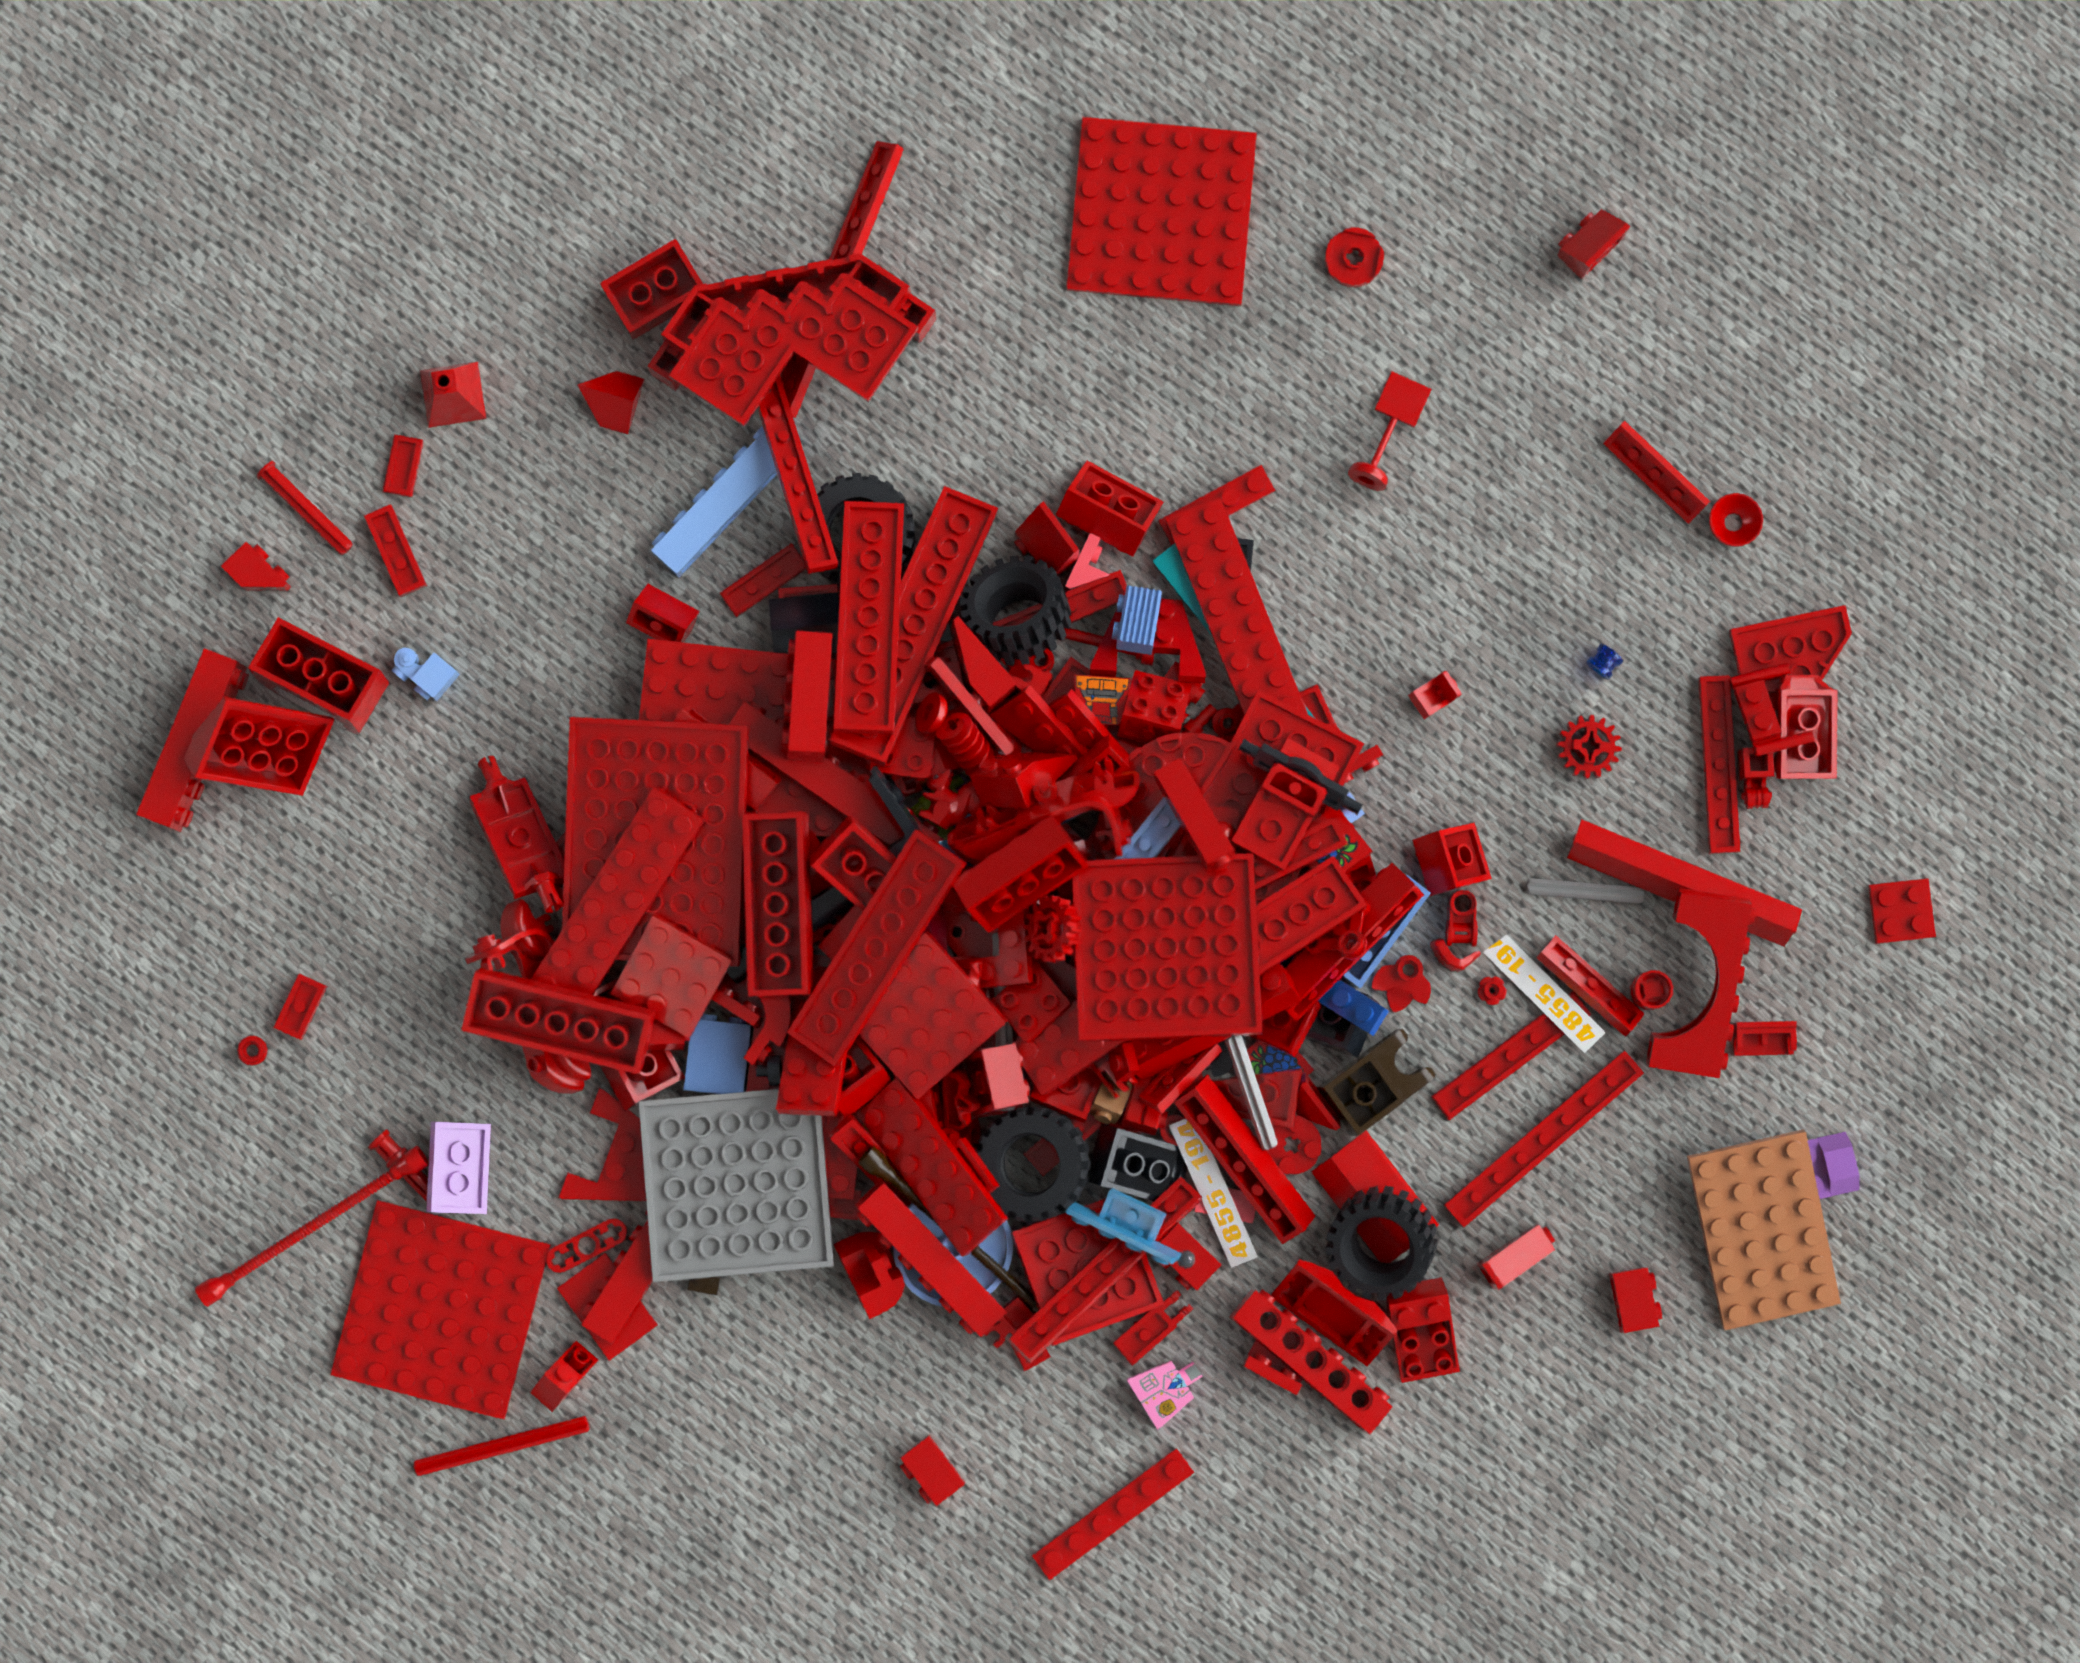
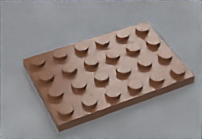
M1802 1129L1687 1156L1717 1305L1725 1331L1841 1304L1805 1130Z

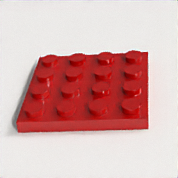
M927 930L919 938L859 1035L918 1100L1006 1024L1008 1020Z
M1106 1198L1085 1207L1100 1214ZM1067 1213L1010 1233L1038 1310L1049 1302L1114 1239L1101 1235L1098 1232L1099 1229L1090 1224L1084 1226L1074 1222L1071 1219L1072 1216ZM1146 1254L1052 1342L1051 1346L1164 1306L1165 1304Z

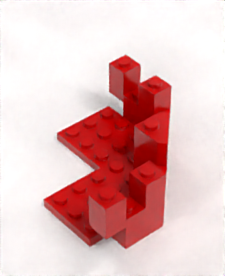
M861 253L849 255L846 258L828 259L794 268L787 267L753 276L746 275L725 279L722 282L695 285L662 332L661 336L664 342L647 367L653 377L674 391L682 385L744 427L793 354H796L869 402L911 339L918 343L922 342L936 321V311L912 295L908 284Z

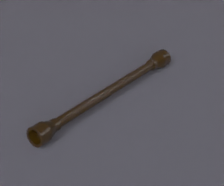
M871 1146L859 1159L858 1165L869 1174L881 1178L886 1183H891L892 1186L894 1185L897 1191L902 1193L905 1198H908L911 1203H914V1206L919 1208L922 1213H925L928 1218H931L939 1226L912 1188L908 1186V1183L903 1181L900 1176H897L896 1171L889 1165L885 1155L875 1146ZM979 1246L971 1252V1255L977 1261L982 1263L985 1268H988L1002 1283H1005L1006 1286L1008 1285V1288L1016 1293L1017 1296L1019 1295V1298H1022L1023 1301L1025 1300V1303L1030 1305L1031 1310L1035 1314L1039 1311L1031 1291H1028L1024 1285L1022 1286V1283L1017 1281L1014 1276H1011L1008 1271H1005V1268L1000 1266L997 1261H994Z

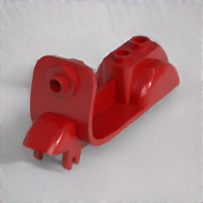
M1105 757L1104 765L1106 767L1102 768L1101 764L1095 761L1094 773L1072 776L1056 783L1053 780H1049V788L1044 793L1040 791L1038 785L1034 786V796L1037 800L1028 809L994 807L989 803L986 804L987 810L985 811L978 807L975 815L967 817L956 824V829L947 836V844L964 861L976 866L984 861L989 854L996 853L1008 845L1013 838L1021 836L1032 829L1040 820L1047 819L1053 815L1058 822H1062L1087 811L1097 810L1102 811L1105 825L1098 826L1095 829V836L1107 835L1109 839L1101 842L1102 850L1111 849L1115 845L1116 856H1123L1122 847L1131 843L1130 837L1134 836V832L1129 820H1123L1120 816L1119 808L1128 803L1136 794L1140 783L1139 773L1131 771L1114 774L1111 759Z
M523 899L508 903L502 912L500 920L502 939H496L494 934L478 938V944L473 946L474 953L465 958L466 963L470 964L481 960L482 968L493 970L492 961L495 969L500 970L505 968V960L502 955L510 952L517 962L522 978L531 980L554 944L553 939L549 935L554 927L551 925L546 926L544 923L549 921L551 916L544 914L534 918L528 904ZM522 1046L526 1067L531 1077L550 1091L561 1094H574L584 1089V1081L591 1078L589 1062Z

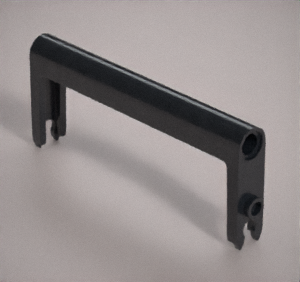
M875 765L872 767L869 781L905 834L886 847L897 858L914 830L924 832L904 805L905 797L896 785L892 787ZM832 884L811 898L812 934L855 905ZM746 943L741 946L740 966H729L727 970L728 975L737 984L747 978Z

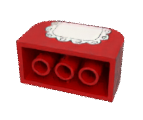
M279 617L248 666V669L255 678L274 693L311 713L333 717L335 720L334 725L357 735L362 731L389 685V681L380 669Z

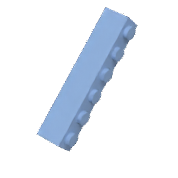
M763 426L754 434L753 438L755 441L748 448L743 446L734 455L733 460L735 462L728 469L722 468L714 476L713 481L715 483L707 491L702 489L694 497L692 502L695 504L688 512L683 510L672 521L674 526L667 534L664 531L661 532L652 542L654 546L651 550L653 555L678 578L777 475Z

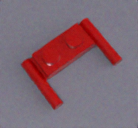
M1788 663L1730 677V683L1756 757L1815 741L1812 731L1784 738L1781 736L1782 731L1764 681L1790 674Z

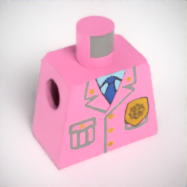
M1170 1360L1131 1376L1126 1380L1156 1428L1159 1429L1194 1398L1188 1386L1200 1379L1202 1375L1194 1362L1178 1371Z

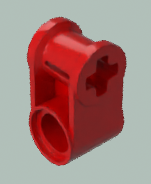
M1455 891L1448 898L1445 935L1447 946H1451L1452 943L1470 944L1471 947L1477 946V902L1475 896L1470 891ZM1459 895H1464L1469 900V908L1465 912H1460L1455 908L1454 902ZM1455 932H1467L1468 934L1458 935Z

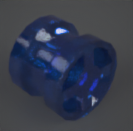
M1601 643L1597 647L1595 656L1589 657L1586 664L1601 677L1610 680L1613 676L1612 671L1615 667L1621 666L1624 660L1613 649Z

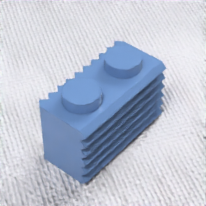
M1128 585L1125 595L1119 594L1117 612L1122 613L1121 621L1114 622L1112 639L1117 640L1116 649L1152 655L1162 591Z

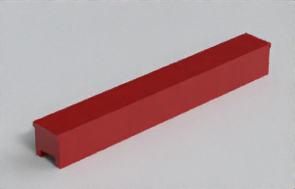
M1582 819L1567 855V858L1673 902L1676 899L1677 888L1749 899L1752 903V908L1756 909L1753 926H1748L1747 932L1785 947L1791 936L1796 933L1803 910Z

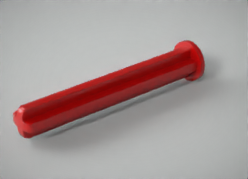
M274 461L267 463L258 472L256 477L259 480L263 479L340 555L347 553L352 548L353 543L275 467L276 463Z

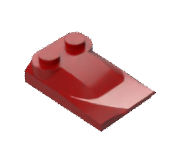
M1785 675L1779 689L1778 722L1782 731V738L1812 731L1815 741L1777 751L1774 756L1776 779H1837L1838 690L1828 686L1819 675Z

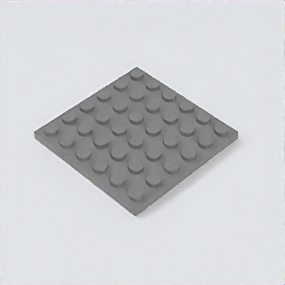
M779 1089L639 1101L653 1282L834 1266L822 1116L778 1114L776 1104Z

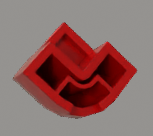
M861 1232L833 1245L870 1320L895 1306L902 1297L905 1285L903 1275L899 1268L896 1267L890 1249L877 1238L879 1233Z

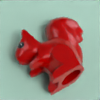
M947 769L944 773L932 775L926 780L927 787L934 793L923 792L922 795L931 802V806L928 810H921L918 813L923 819L945 830L962 821L968 813L975 815L978 807L983 811L986 806L981 805L973 782L964 784L957 793L949 789L954 775L951 769Z

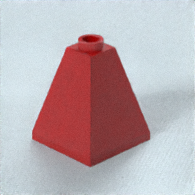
M478 361L420 370L428 428L487 419Z

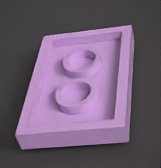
M431 1122L426 1212L487 1214L491 1124Z

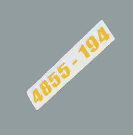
M1507 934L1483 952L1584 1053L1606 1033Z
M1187 1119L1169 1125L1197 1191L1202 1196L1204 1207L1231 1268L1257 1258L1256 1251L1213 1153Z

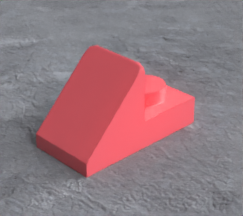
M1089 534L1065 585L1066 591L1109 576L1108 573L1090 566L1091 562L1097 563L1103 551V548L1099 546L1100 537Z

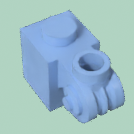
M401 648L396 652L394 656L395 665L391 670L404 682L408 677L415 682L417 686L414 690L423 698L428 700L430 697H433L436 701L439 700L460 675L436 653H433L423 665H418L419 657L410 648Z

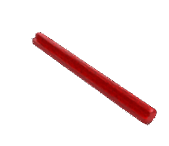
M586 1416L418 1459L414 1461V1470L417 1476H422L586 1433L590 1430L589 1422Z

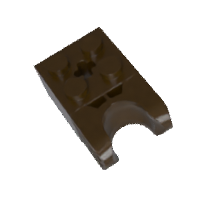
M1403 1028L1387 1035L1360 1055L1359 1058L1353 1060L1317 1087L1352 1136H1359L1436 1076L1433 1069L1429 1067L1420 1068L1409 1075L1403 1074L1397 1069L1395 1055L1399 1048L1408 1041V1034ZM1358 1088H1365L1366 1090L1363 1094L1364 1101L1356 1097Z

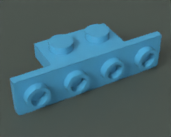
M1114 1188L1109 1190L1100 1214L1076 1202L1065 1211V1213L1072 1216L1071 1219L1074 1222L1084 1226L1090 1224L1098 1228V1232L1107 1238L1114 1239L1116 1237L1125 1241V1246L1134 1251L1141 1252L1143 1250L1152 1254V1259L1161 1264H1173L1182 1255V1253L1155 1241L1166 1213Z

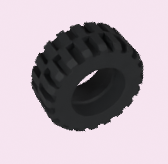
M852 473L851 477L844 478V475L836 477V481L829 484L827 482L820 487L821 491L817 496L830 538L832 523L838 513L844 509V501L904 503L902 567L905 562L909 561L912 555V547L915 543L913 515L910 506L906 503L905 497L900 491L897 492L888 481L883 482L875 475L870 474L869 477L861 476V473ZM833 544L838 561L837 568L818 573L824 578L830 579L831 583L840 586L842 553Z
M1024 1107L1008 1111L997 1120H993L987 1126L986 1132L981 1134L977 1141L979 1146L975 1150L1000 1185L990 1195L1007 1217L1015 1218L1017 1221H1043L1064 1213L1069 1206L1079 1200L1082 1196L1083 1188L1088 1184V1171L1091 1169V1160L1088 1158V1152L1090 1151L1088 1144L1084 1142L1082 1138L1083 1133L1080 1129L1071 1123L1072 1120L1058 1114L1055 1110L1040 1107ZM1025 1136H1039L1046 1139L1054 1146L1059 1156L1060 1168L1057 1178L1047 1189L1033 1193L1020 1190L1011 1183L1006 1174L1005 1157L1007 1151L1015 1141Z

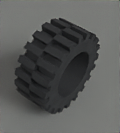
M1018 555L1010 556V562L1004 563L1002 558L995 560L996 566L991 569L988 565H985L981 568L983 575L978 577L974 574L969 579L972 587L965 586L962 592L964 598L960 599V607L967 627L999 663L1003 658L1006 665L1014 666L1016 659H1020L1022 665L1030 663L1029 657L1035 655L1037 660L1045 657L1043 653L1045 649L1048 648L1051 652L1057 648L1055 640L1063 641L1066 637L1064 628L1070 629L1071 620L1069 616L1072 615L1060 578L1052 566L1048 568L1046 562L1041 559L1035 564L1034 558L1031 556H1025L1024 561H1020ZM1031 600L1043 605L1035 616L1021 624L1008 627L993 625L996 615L1011 603Z
M1378 1186L1369 1187L1366 1195L1363 1190L1355 1193L1352 1200L1348 1198L1336 1215L1327 1233L1326 1240H1329L1325 1247L1326 1255H1332L1328 1262L1330 1269H1339L1336 1275L1341 1283L1347 1279L1350 1282L1347 1289L1355 1293L1358 1287L1364 1290L1363 1298L1370 1299L1373 1293H1377L1378 1301H1386L1389 1293H1392L1393 1299L1402 1297L1405 1290L1407 1293L1414 1290L1417 1283H1420L1424 1278L1437 1248L1438 1239L1434 1238L1437 1229L1435 1223L1428 1225L1432 1215L1428 1209L1424 1212L1419 1210L1422 1205L1419 1199L1415 1198L1412 1203L1406 1199L1409 1192L1401 1190L1399 1195L1393 1194L1394 1187L1385 1186L1382 1193L1378 1192ZM1370 1218H1385L1395 1222L1404 1230L1409 1239V1255L1393 1263H1384L1372 1259L1362 1250L1358 1243L1357 1226Z

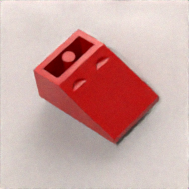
M1442 1277L1417 1283L1414 1290L1410 1293H1407L1405 1290L1402 1297L1393 1299L1392 1293H1389L1385 1303L1388 1318L1397 1329L1392 1340L1401 1383L1460 1372L1449 1295Z

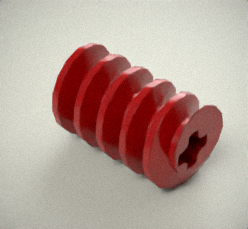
M958 712L946 716L941 727L935 731L936 736L947 747L948 752L953 755L955 761L959 763V766L969 776L979 767L982 761L995 758L996 756L993 746L989 744L982 732L978 730L977 725L972 722V719L966 713Z

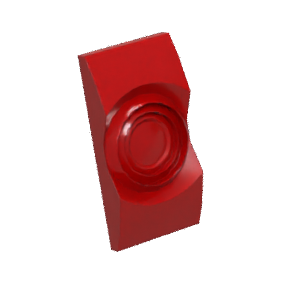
M1299 1259L1271 1294L1277 1302L1367 1367L1397 1332L1393 1323L1374 1301L1355 1296L1342 1285L1333 1271L1311 1262Z

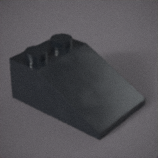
M1360 992V993H1362L1363 995L1367 996L1368 998H1370L1371 1000L1375 1001L1376 1003H1378V1004L1380 1005V1003L1377 1002V1001H1376L1374 998H1372L1370 995H1368V994H1366V993H1363V992ZM1322 1004L1305 1039L1343 1054L1359 1058L1368 1033Z
M1101 1123L1090 1159L1091 1169L1088 1171V1182L1155 1201L1180 1177L1185 1179L1188 1168L1178 1146Z

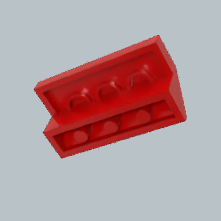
M1367 1130L1311 1171L1339 1209L1342 1208L1348 1198L1352 1200L1356 1192L1363 1190L1366 1195L1369 1187L1378 1186L1379 1193H1382L1385 1186L1394 1187L1393 1194L1399 1195L1401 1190L1409 1192L1406 1199L1411 1203L1415 1198L1419 1199ZM1422 1203L1419 1210L1424 1212L1427 1208ZM1432 1216L1428 1225L1435 1223L1437 1228L1439 1224ZM1370 1218L1357 1226V1233L1380 1262L1391 1263L1410 1249L1409 1239L1404 1230L1389 1219Z

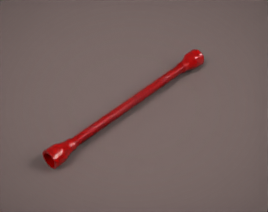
M419 1146L413 1147L404 1153L395 1165L390 1167L389 1172H385L376 1180L348 1196L347 1199L345 1198L344 1201L338 1202L337 1205L335 1204L331 1209L329 1208L324 1213H321V1215H318V1217H315V1219L290 1233L289 1236L287 1235L286 1238H282L279 1242L270 1246V1248L260 1252V1254L242 1264L241 1267L235 1268L231 1273L226 1272L222 1276L207 1279L196 1286L197 1296L206 1307L214 1304L223 1297L230 1287L235 1285L236 1281L254 1271L255 1268H259L265 1262L267 1263L268 1260L270 1261L271 1258L278 1256L284 1250L312 1234L313 1231L315 1232L316 1229L318 1230L323 1225H326V1223H329V1221H332V1219L342 1215V1213L357 1205L358 1202L360 1203L361 1200L367 1199L368 1196L370 1197L371 1194L373 1195L374 1192L376 1193L377 1190L384 1188L390 1182L399 1180L404 1176L416 1174L429 1166L426 1155Z

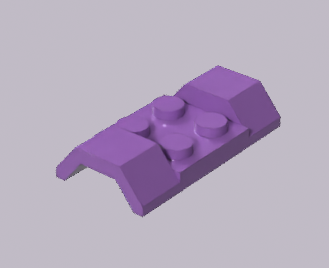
M1846 1132L1808 1140L1820 1199L1859 1190L1860 1175L1853 1146Z

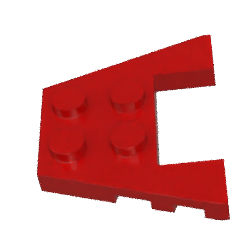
M1161 598L1152 653L1180 656L1179 682L1205 683L1206 672L1182 600ZM1117 609L1090 664L1089 675L1116 677L1118 651H1124L1116 649L1117 640L1112 639L1114 622L1121 621L1122 613L1117 612Z
M599 1088L590 1114L619 1124L599 1180L594 1182L568 1172L558 1198L647 1201L640 1118L629 1109L624 1111L619 1101L604 1089Z

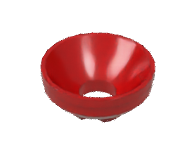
M1731 493L1723 496L1713 505L1709 515L1711 533L1720 543L1730 547H1741L1751 543L1759 535L1763 526L1761 508L1755 500L1745 494ZM1730 514H1736L1742 520V526L1737 531H1730L1725 526V518Z

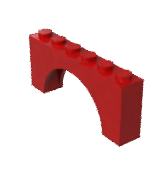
M1677 888L1672 917L1675 922L1695 929L1708 941L1715 960V983L1706 1006L1691 1022L1673 1031L1650 1033L1646 1057L1648 1067L1720 1078L1721 1070H1726L1728 1063V1053H1725L1726 1042H1731L1734 1025L1730 1024L1732 1012H1737L1739 1005V995L1735 994L1737 984H1742L1745 967L1741 966L1742 957L1748 954L1750 947V937L1746 936L1748 926H1753L1756 909L1752 908V903L1749 899Z

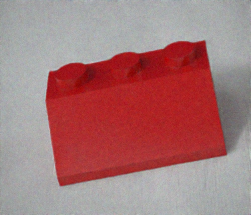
M1087 460L1067 489L1056 512V516L1062 518L1068 524L1075 525L1089 534L1100 537L1102 541L1114 546L1120 552L1127 553L1133 557L1164 501Z

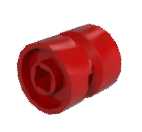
M1650 970L1637 975L1633 979L1629 994L1632 1002L1637 1007L1643 1010H1654L1665 1006L1671 1000L1673 984L1665 973L1659 970Z

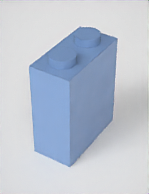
M703 1014L690 1037L684 1090L712 1094L745 1092L749 1062L743 1057L751 1047L753 1026L746 1025L747 1022L741 1018L729 1017V1023L718 1022L715 1015Z

